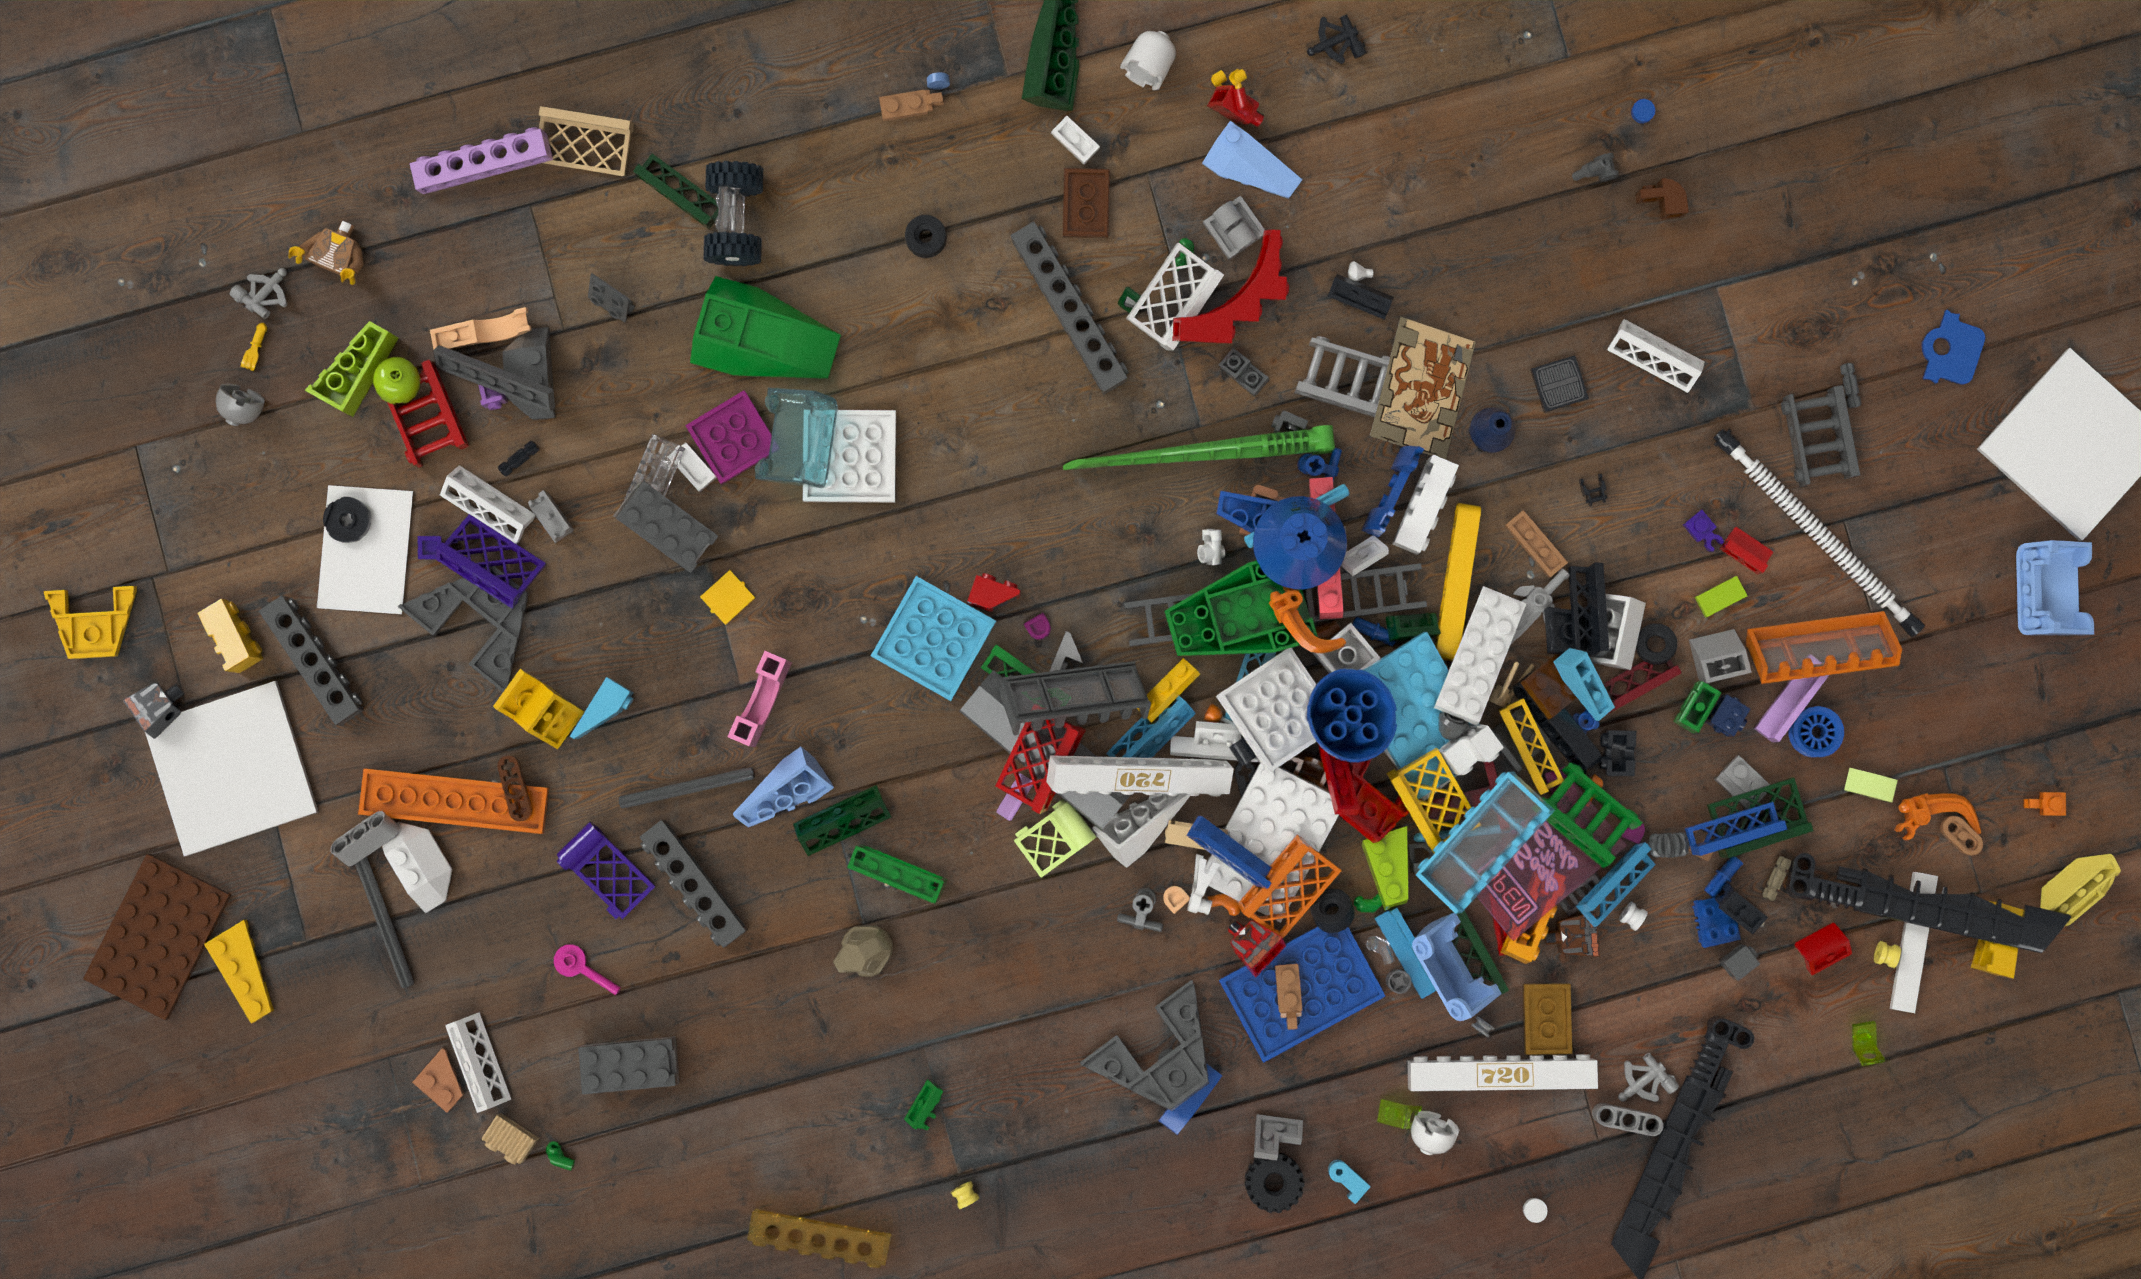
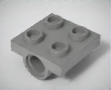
M1241 196L1234 201L1227 202L1217 209L1212 216L1203 221L1204 226L1228 260L1261 239L1265 231Z

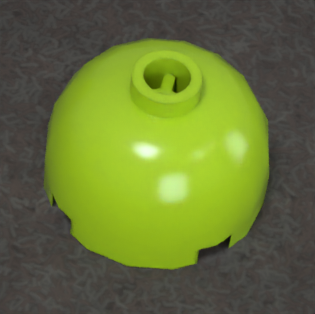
M400 357L385 359L377 366L373 376V384L376 393L382 400L390 404L407 403L417 395L420 389V376L417 368L410 361Z

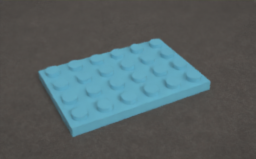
M1422 632L1364 669V671L1380 679L1394 698L1397 711H1395L1397 729L1387 750L1398 769L1435 748L1439 750L1450 741L1444 738L1438 729V716L1442 711L1434 708L1449 670L1428 633ZM1436 756L1428 760L1426 769L1437 771L1439 760ZM1411 770L1404 774L1407 781L1416 783L1420 771ZM1424 772L1421 784L1432 786L1435 775ZM1440 776L1437 787L1450 779ZM1419 788L1417 798H1422L1431 790Z

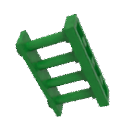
M1570 762L1561 769L1567 777L1549 799L1542 797L1546 803L1555 809L1546 821L1598 865L1605 868L1616 858L1611 854V849L1629 827L1631 830H1634L1641 826L1643 822L1638 819V815L1634 811L1623 807L1587 777L1580 766ZM1575 782L1585 792L1567 814H1563L1557 809V803ZM1593 797L1603 807L1585 829H1581L1575 824V818ZM1535 803L1531 809L1538 813L1541 808ZM1611 812L1621 822L1604 844H1599L1593 839V834Z

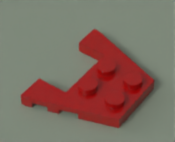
M1372 759L1363 762H1348L1360 811L1357 816L1340 815V817L1372 843H1377L1409 811L1399 795L1395 803H1393L1363 778Z

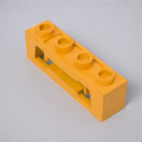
M1537 870L1533 871L1526 891L1535 902L1538 895L1541 897L1546 895V900L1541 902L1529 935L1524 932L1519 934L1522 929H1525L1529 918L1518 928L1512 922V929L1508 932L1501 953L1525 964L1537 959L1540 952L1539 942L1546 937L1549 929L1546 926L1549 918H1553L1557 910L1556 900L1558 896H1562L1566 884H1563L1565 876L1554 872L1553 878L1557 881L1558 890L1555 891L1554 889L1553 892L1549 891L1546 893L1545 879L1540 881Z

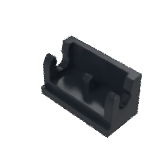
M1726 882L1723 886L1724 891H1726L1724 896L1716 895L1715 897L1719 904V909L1753 935L1767 920L1768 916L1760 907Z

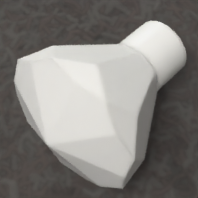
M1355 261L1350 263L1348 270L1349 279L1359 282L1364 278L1373 277V269H1365Z

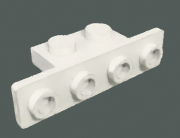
M1196 721L1194 738L1173 736L1171 738L1170 754L1173 756L1238 761L1229 747L1239 741L1242 734L1235 724ZM1255 757V758H1254L1253 760H1251L1250 762H1260V761H1259V759H1258L1257 757Z

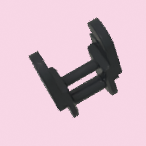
M1598 474L1600 487L1591 490L1586 489V485L1583 484V478L1579 479L1583 497L1586 496L1587 500L1585 502L1590 507L1594 502L1602 501L1606 503L1607 495L1604 494V491L1607 489L1604 480H1602V474ZM1599 491L1600 496L1591 498L1590 493Z

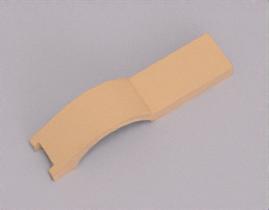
M528 308L516 309L513 313L499 318L469 320L432 329L430 334L433 350L438 345L454 350L479 343L504 341L532 330L531 326L528 325L526 316Z

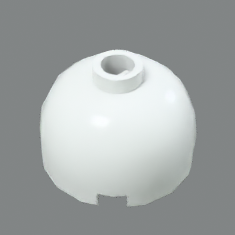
M1420 1111L1414 1117L1411 1126V1136L1414 1143L1424 1154H1441L1453 1147L1460 1131L1458 1126L1449 1118L1447 1122L1439 1119L1441 1115L1438 1113Z

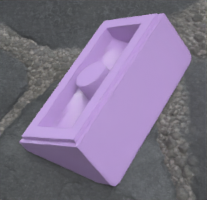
M1019 774L1022 785L1032 782L1028 777ZM1016 779L1012 784L1011 788L1018 786ZM1033 784L1023 787L1026 796L1032 788ZM1007 793L997 809V813L1012 821L1023 802Z

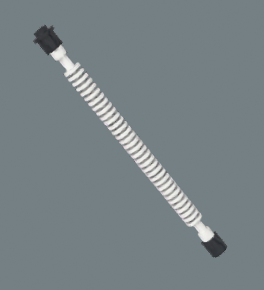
M1730 428L1728 430L1721 429L1713 437L1716 440L1713 445L1715 447L1718 446L1735 460H1739L1747 468L1744 472L1746 474L1751 472L1748 476L1750 478L1754 477V482L1759 480L1757 485L1759 487L1763 485L1761 489L1763 491L1767 489L1765 492L1767 495L1772 492L1769 497L1771 499L1775 498V503L1781 501L1778 506L1780 508L1784 506L1782 510L1784 512L1788 510L1786 513L1788 516L1793 514L1791 519H1796V524L1801 522L1799 527L1801 529L1805 527L1803 531L1805 533L1809 531L1807 534L1809 537L1814 535L1812 540L1816 541L1817 545L1822 543L1820 548L1825 549L1826 553L1830 552L1829 556L1831 558L1834 557L1833 560L1839 566L1843 565L1841 568L1846 570L1848 575L1851 573L1850 577L1852 579L1855 578L1854 581L1856 583L1859 582L1858 585L1863 587L1862 589L1867 591L1869 596L1872 595L1871 598L1877 604L1880 603L1879 606L1881 608L1887 606L1894 613L1893 616L1899 621V625L1911 638L1916 636L1925 627V624L1912 612L1909 613L1904 607L1901 608L1893 600L1896 595L1894 593L1890 594L1891 590L1887 589V586L1882 585L1883 583L1878 581L1876 576L1873 577L1874 574L1868 568L1865 569L1866 566L1861 564V561L1857 560L1855 555L1852 556L1853 553L1851 551L1848 552L1849 549L1847 547L1843 548L1845 545L1840 543L1839 539L1834 540L1836 536L1834 534L1831 535L1832 532L1830 530L1826 532L1828 528L1826 526L1822 527L1823 523H1818V518L1813 519L1815 515L1813 513L1810 514L1811 511L1809 509L1804 512L1807 507L1805 505L1801 506V501L1796 503L1798 498H1792L1794 495L1792 493L1788 494L1789 490L1787 488L1783 491L1785 486L1783 484L1780 485L1781 482L1779 480L1774 482L1777 478L1775 476L1770 478L1772 473L1768 472L1766 474L1768 469L1765 467L1762 470L1764 465L1762 463L1758 465L1760 462L1758 459L1753 462L1745 454L1746 450L1731 433L1732 430Z

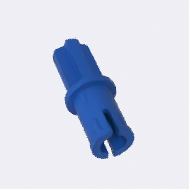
M1356 617L1352 623L1358 632L1370 636L1371 640L1376 639L1392 647L1396 642H1389L1388 630L1380 626V623L1375 625L1359 617Z
M1735 856L1729 858L1720 870L1715 871L1717 874L1705 887V892L1715 898L1726 882H1732L1731 878L1743 865V862Z

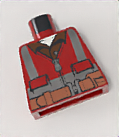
M1251 920L1245 927L1238 921H1235L1228 928V932L1234 936L1230 942L1233 951L1255 978L1286 947L1281 936L1254 920Z

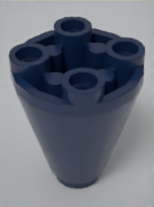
M1496 407L1485 408L1478 412L1472 419L1469 428V434L1476 447L1491 454L1507 448L1513 441L1516 431L1514 420L1510 414ZM1496 421L1498 425H1502V428L1496 426Z

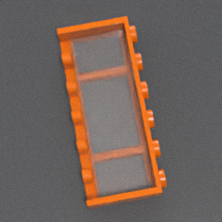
M1884 611L1747 629L1745 645L1755 664L1761 684L1899 666L1902 647Z

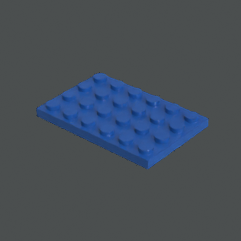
M1317 926L1285 943L1286 947L1256 978L1246 966H1243L1219 979L1263 1063L1385 997L1349 927L1337 933H1328L1322 931ZM1298 963L1302 1016L1297 1017V1029L1288 1030L1286 1018H1281L1280 1012H1278L1275 965Z

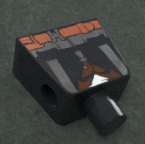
M156 682L126 697L123 701L144 732L153 739H156L181 714V710L175 701L185 695V692L177 683L166 690Z

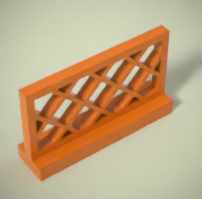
M1298 834L1270 865L1272 868L1266 876V879L1271 882L1270 887L1266 889L1253 885L1238 902V906L1245 916L1251 917L1282 938L1286 936L1342 871L1337 865L1306 843ZM1309 851L1314 855V863L1302 865V858ZM1328 866L1332 869L1328 876L1319 877L1320 867ZM1315 868V878L1303 880L1302 870ZM1292 871H1299V881L1287 882V875ZM1316 883V890L1312 894L1304 895L1303 885ZM1300 886V896L1288 897L1287 887ZM1284 888V898L1272 899V892L1275 889ZM1301 901V907L1298 911L1289 912L1288 902ZM1285 903V913L1273 914L1272 905ZM1269 905V915L1258 916L1255 913L1259 907ZM1286 918V925L1280 931L1274 927L1273 920Z

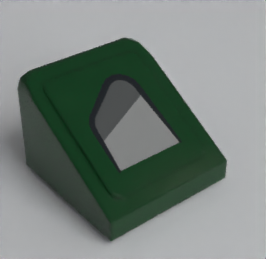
M1126 287L1118 301V305L1130 313L1141 295L1130 287Z

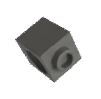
M1742 944L1719 960V963L1729 976L1736 981H1739L1760 965L1756 959L1758 957L1756 951L1751 946L1747 947Z

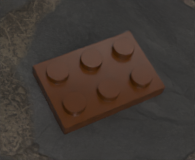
M1557 654L1521 682V685L1548 720L1577 698L1562 680L1553 662L1560 656Z

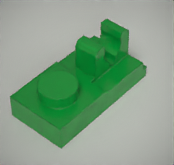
M927 1079L904 1120L916 1130L917 1128L928 1130L930 1127L924 1122L927 1117L935 1119L936 1115L932 1110L939 1103L943 1090Z

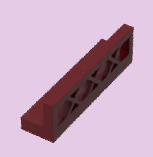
M1671 660L1665 663L1668 669L1660 673L1652 670V664L1643 661L1632 667L1631 670H1626L1603 683L1605 688L1610 686L1607 691L1609 697L1611 695L1616 696V698L1611 700L1615 708L1609 713L1680 675L1682 672L1678 665L1674 666ZM1637 670L1647 672L1645 682L1641 684L1632 681L1634 672ZM1651 673L1656 674L1654 677L1650 678ZM1630 675L1628 680L1623 679L1624 677ZM1617 681L1627 683L1625 693L1621 695L1612 692L1614 683ZM1631 684L1636 685V687L1630 689Z

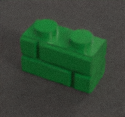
M1703 681L1695 682L1680 708V713H1677L1673 722L1691 733H1699L1721 692Z

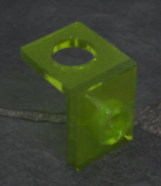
M1875 1021L1852 1024V1050L1862 1066L1885 1062V1058L1877 1047ZM1866 1053L1875 1054L1876 1057L1872 1059H1867L1863 1057V1055Z
M1381 1099L1377 1122L1401 1129H1411L1410 1116L1413 1111L1417 1115L1421 1111L1422 1106L1404 1105Z

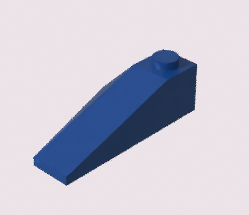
M1220 491L1216 514L1252 533L1255 531L1256 525L1264 512L1278 501ZM1298 536L1300 538V543H1304L1306 541L1304 537Z

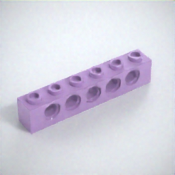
M533 127L526 129L525 133L506 134L503 136V139H487L482 141V144L476 146L464 145L458 151H442L438 153V156L431 158L429 156L419 157L416 159V162L410 163L415 189L422 194H427L551 161L553 157L547 133L541 128ZM528 143L527 151L521 153V146ZM506 149L505 157L499 158L500 151ZM485 155L484 161L481 164H477L478 157ZM463 160V166L456 170L457 162ZM441 166V172L434 176V170Z

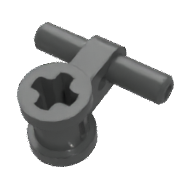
M1614 153L1600 155L1594 158V161L1584 164L1580 170L1572 174L1573 180L1578 181L1584 177L1598 176L1599 181L1602 182L1618 177L1619 171L1615 169L1613 162L1615 158Z
M1150 888L1140 889L1133 900V908L1137 912L1136 917L1119 913L1117 921L1132 925L1135 929L1144 930L1145 928L1162 932L1163 923L1146 919L1147 914L1152 911L1156 903V893ZM1142 898H1145V899H1146V903H1147V904H1144V903H1143V899H1142Z

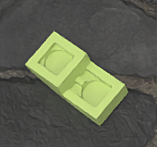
M1849 768L1844 790L1892 803L1898 780Z

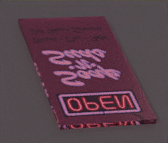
M1575 782L1557 803V809L1563 814H1567L1583 794ZM1590 801L1575 818V824L1581 829H1585L1599 812ZM1533 812L1520 824L1525 827L1537 813ZM1605 819L1593 834V839L1599 844H1604L1614 831ZM1545 821L1479 893L1477 898L1508 934L1509 938L1514 941L1599 870L1601 866ZM1513 829L1474 861L1471 866L1481 875L1518 835V832ZM1621 838L1611 849V854L1614 856L1627 846ZM1465 871L1459 874L1468 887L1475 882Z

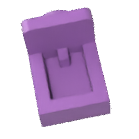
M478 384L482 398L480 401L481 406L489 410H496L502 408V404L508 403L504 394Z

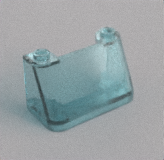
M768 388L765 405L769 412L775 414L769 458H762L756 464L755 479L811 488L825 487L828 480L838 411L836 400L833 397L812 390Z

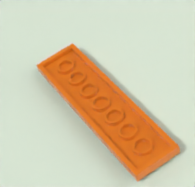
M364 769L358 815L371 816L378 811H383L390 818L544 834L549 788L526 786L532 806V815L526 821H515L509 814L502 783ZM510 784L509 792L512 795H518L521 791V785ZM524 796L519 799H512V803H518L519 809L515 810V813L520 814L521 818L524 817L523 813L526 812V807H521L520 801H524Z

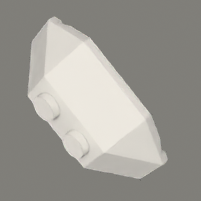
M397 822L399 825L397 835L385 843L382 848L408 895L427 913L447 901L452 868L428 829Z

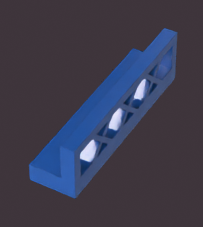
M1773 802L1685 828L1692 855L1697 856L1787 830L1785 820H1778ZM1768 809L1771 821L1762 823L1757 820L1761 810ZM1742 816L1751 820L1747 829L1744 830L1735 826L1738 819ZM1719 823L1729 826L1724 836L1714 833ZM1701 829L1708 834L1704 842L1696 844L1693 831Z
M1203 816L1197 817L1186 836L1253 885L1266 889L1270 887L1271 882L1266 879V876L1272 867Z

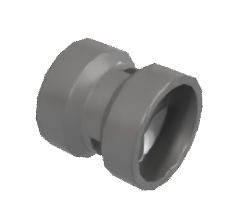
M1393 969L1386 976L1387 987L1395 993H1405L1411 987V978L1403 970Z

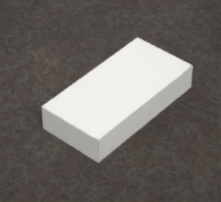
M686 442L669 457L699 492L717 478Z

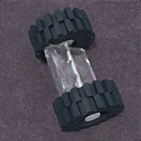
M717 161L706 165L705 189L712 194L717 193L718 216L716 217L715 224L718 232L709 233L704 236L703 260L705 262L715 263V265L722 264L724 266H753L761 263L762 238L744 233L745 197L749 195L756 196L763 192L764 169L761 168L762 166L754 163L748 164V162L741 163L739 161Z

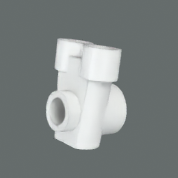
M1221 529L1202 530L1204 545H1199L1197 550L1199 561L1209 565L1222 564V558L1225 557V548L1221 545Z

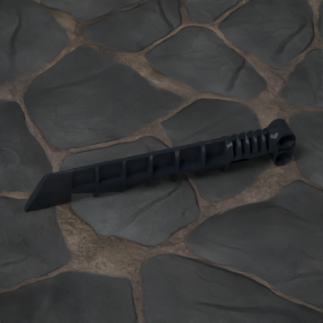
M1808 853L1799 854L1792 859L1786 883V892L1794 899L1801 898L1813 901L1815 898L1818 899L1819 903L1824 900L1830 905L1833 902L1836 907H1839L1841 904L1844 905L1845 909H1848L1850 906L1853 907L1854 911L2042 953L2071 919L2069 914L2029 905L2024 906L2023 915L2019 916L2002 908V899H1998L1995 905L1975 896V893L1972 892L1970 894H1947L1948 887L1945 886L1941 894H1920L1921 881L1919 880L1916 881L1912 892L1895 884L1894 875L1889 874L1888 880L1868 872L1866 868L1859 871L1841 866L1838 867L1836 879L1858 884L1857 887L1813 877L1815 860ZM1799 859L1807 862V870H1801L1798 867ZM1794 882H1800L1803 885V893H1798L1794 890Z
M1713 1016L1707 1022V1031L1704 1036L1706 1041L1704 1044L1701 1043V1052L1697 1051L1699 1056L1693 1060L1695 1065L1690 1067L1692 1072L1686 1076L1611 1242V1245L1638 1279H1644L1660 1244V1240L1650 1236L1651 1232L1663 1217L1671 1219L1672 1216L1666 1214V1212L1678 1196L1682 1195L1681 1190L1685 1170H1693V1167L1687 1164L1691 1142L1700 1146L1705 1144L1693 1137L1707 1119L1715 1121V1118L1710 1115L1727 1095L1724 1091L1733 1071L1722 1066L1719 1067V1064L1728 1044L1741 1049H1748L1754 1043L1752 1031L1722 1016ZM1723 1022L1724 1030L1716 1033L1715 1027L1717 1023ZM1744 1031L1746 1037L1743 1042L1738 1043L1737 1035Z

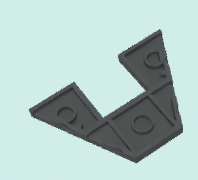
M496 566L489 567L490 573L494 575L504 574ZM461 578L397 606L433 636H436L463 602L471 606L498 629L468 665L501 692H504L510 682L529 596L528 592L525 591L518 599L515 607L511 609L467 579ZM508 579L509 585L517 590L520 588L512 579Z
M1192 980L1155 1006V1009L1181 1045L1143 1072L1119 1036L1116 1035L1082 1060L1080 1064L1170 1111H1173L1209 1084L1195 983Z

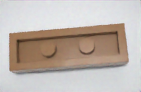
M1524 510L1504 525L1548 578L1552 577L1568 563Z

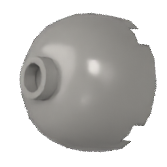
M222 384L217 392L215 401L220 415L226 419L225 421L228 424L234 426L253 422L263 410L264 398L251 389H248L246 393L239 390V385Z

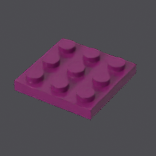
M745 390L685 425L721 485L781 450Z

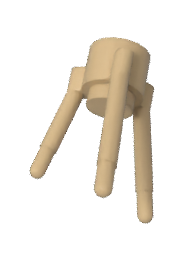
M1518 662L1514 663L1503 687L1497 685L1496 689L1493 687L1488 701L1501 707H1505L1507 703L1510 704L1515 694L1513 689L1510 691L1508 687L1518 668ZM1534 664L1528 667L1518 682L1533 670Z

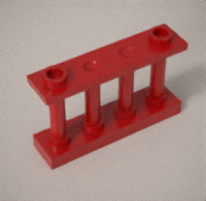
M430 359L421 363L424 370H421L419 374L420 383L426 382L430 384L432 391L429 392L430 394L398 407L397 403H388L407 448L405 456L410 464L413 463L418 468L423 466L420 457L448 445H455L461 450L469 447L438 369ZM431 403H438L441 412H438L437 416L407 428L403 415ZM442 423L443 425L447 424L450 432L447 433L446 437L416 449L411 436Z

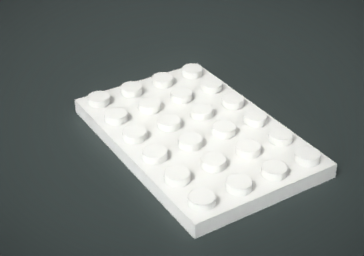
M1260 762L1225 829L1228 830V836L1270 866L1297 834L1319 852L1338 815L1334 813L1329 791L1282 767H1278L1268 774ZM1309 851L1302 858V865L1314 862V855ZM1211 854L1204 872H1209L1212 862L1219 863L1220 865L1208 886L1240 901L1253 884ZM1309 869L1302 870L1303 880L1305 879ZM1299 871L1290 872L1287 875V882L1299 881ZM1300 886L1287 887L1288 897L1295 896ZM1284 888L1275 889L1272 892V899L1284 898ZM1285 903L1272 905L1273 914L1285 913ZM1269 905L1261 906L1257 911L1269 915Z

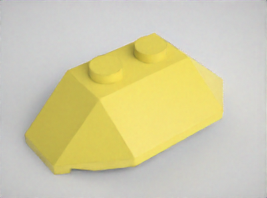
M2112 854L2075 859L2042 887L2040 908L2071 915V919L2065 926L2071 925L2105 896L2113 884L2115 876H2118L2121 872L2115 857Z

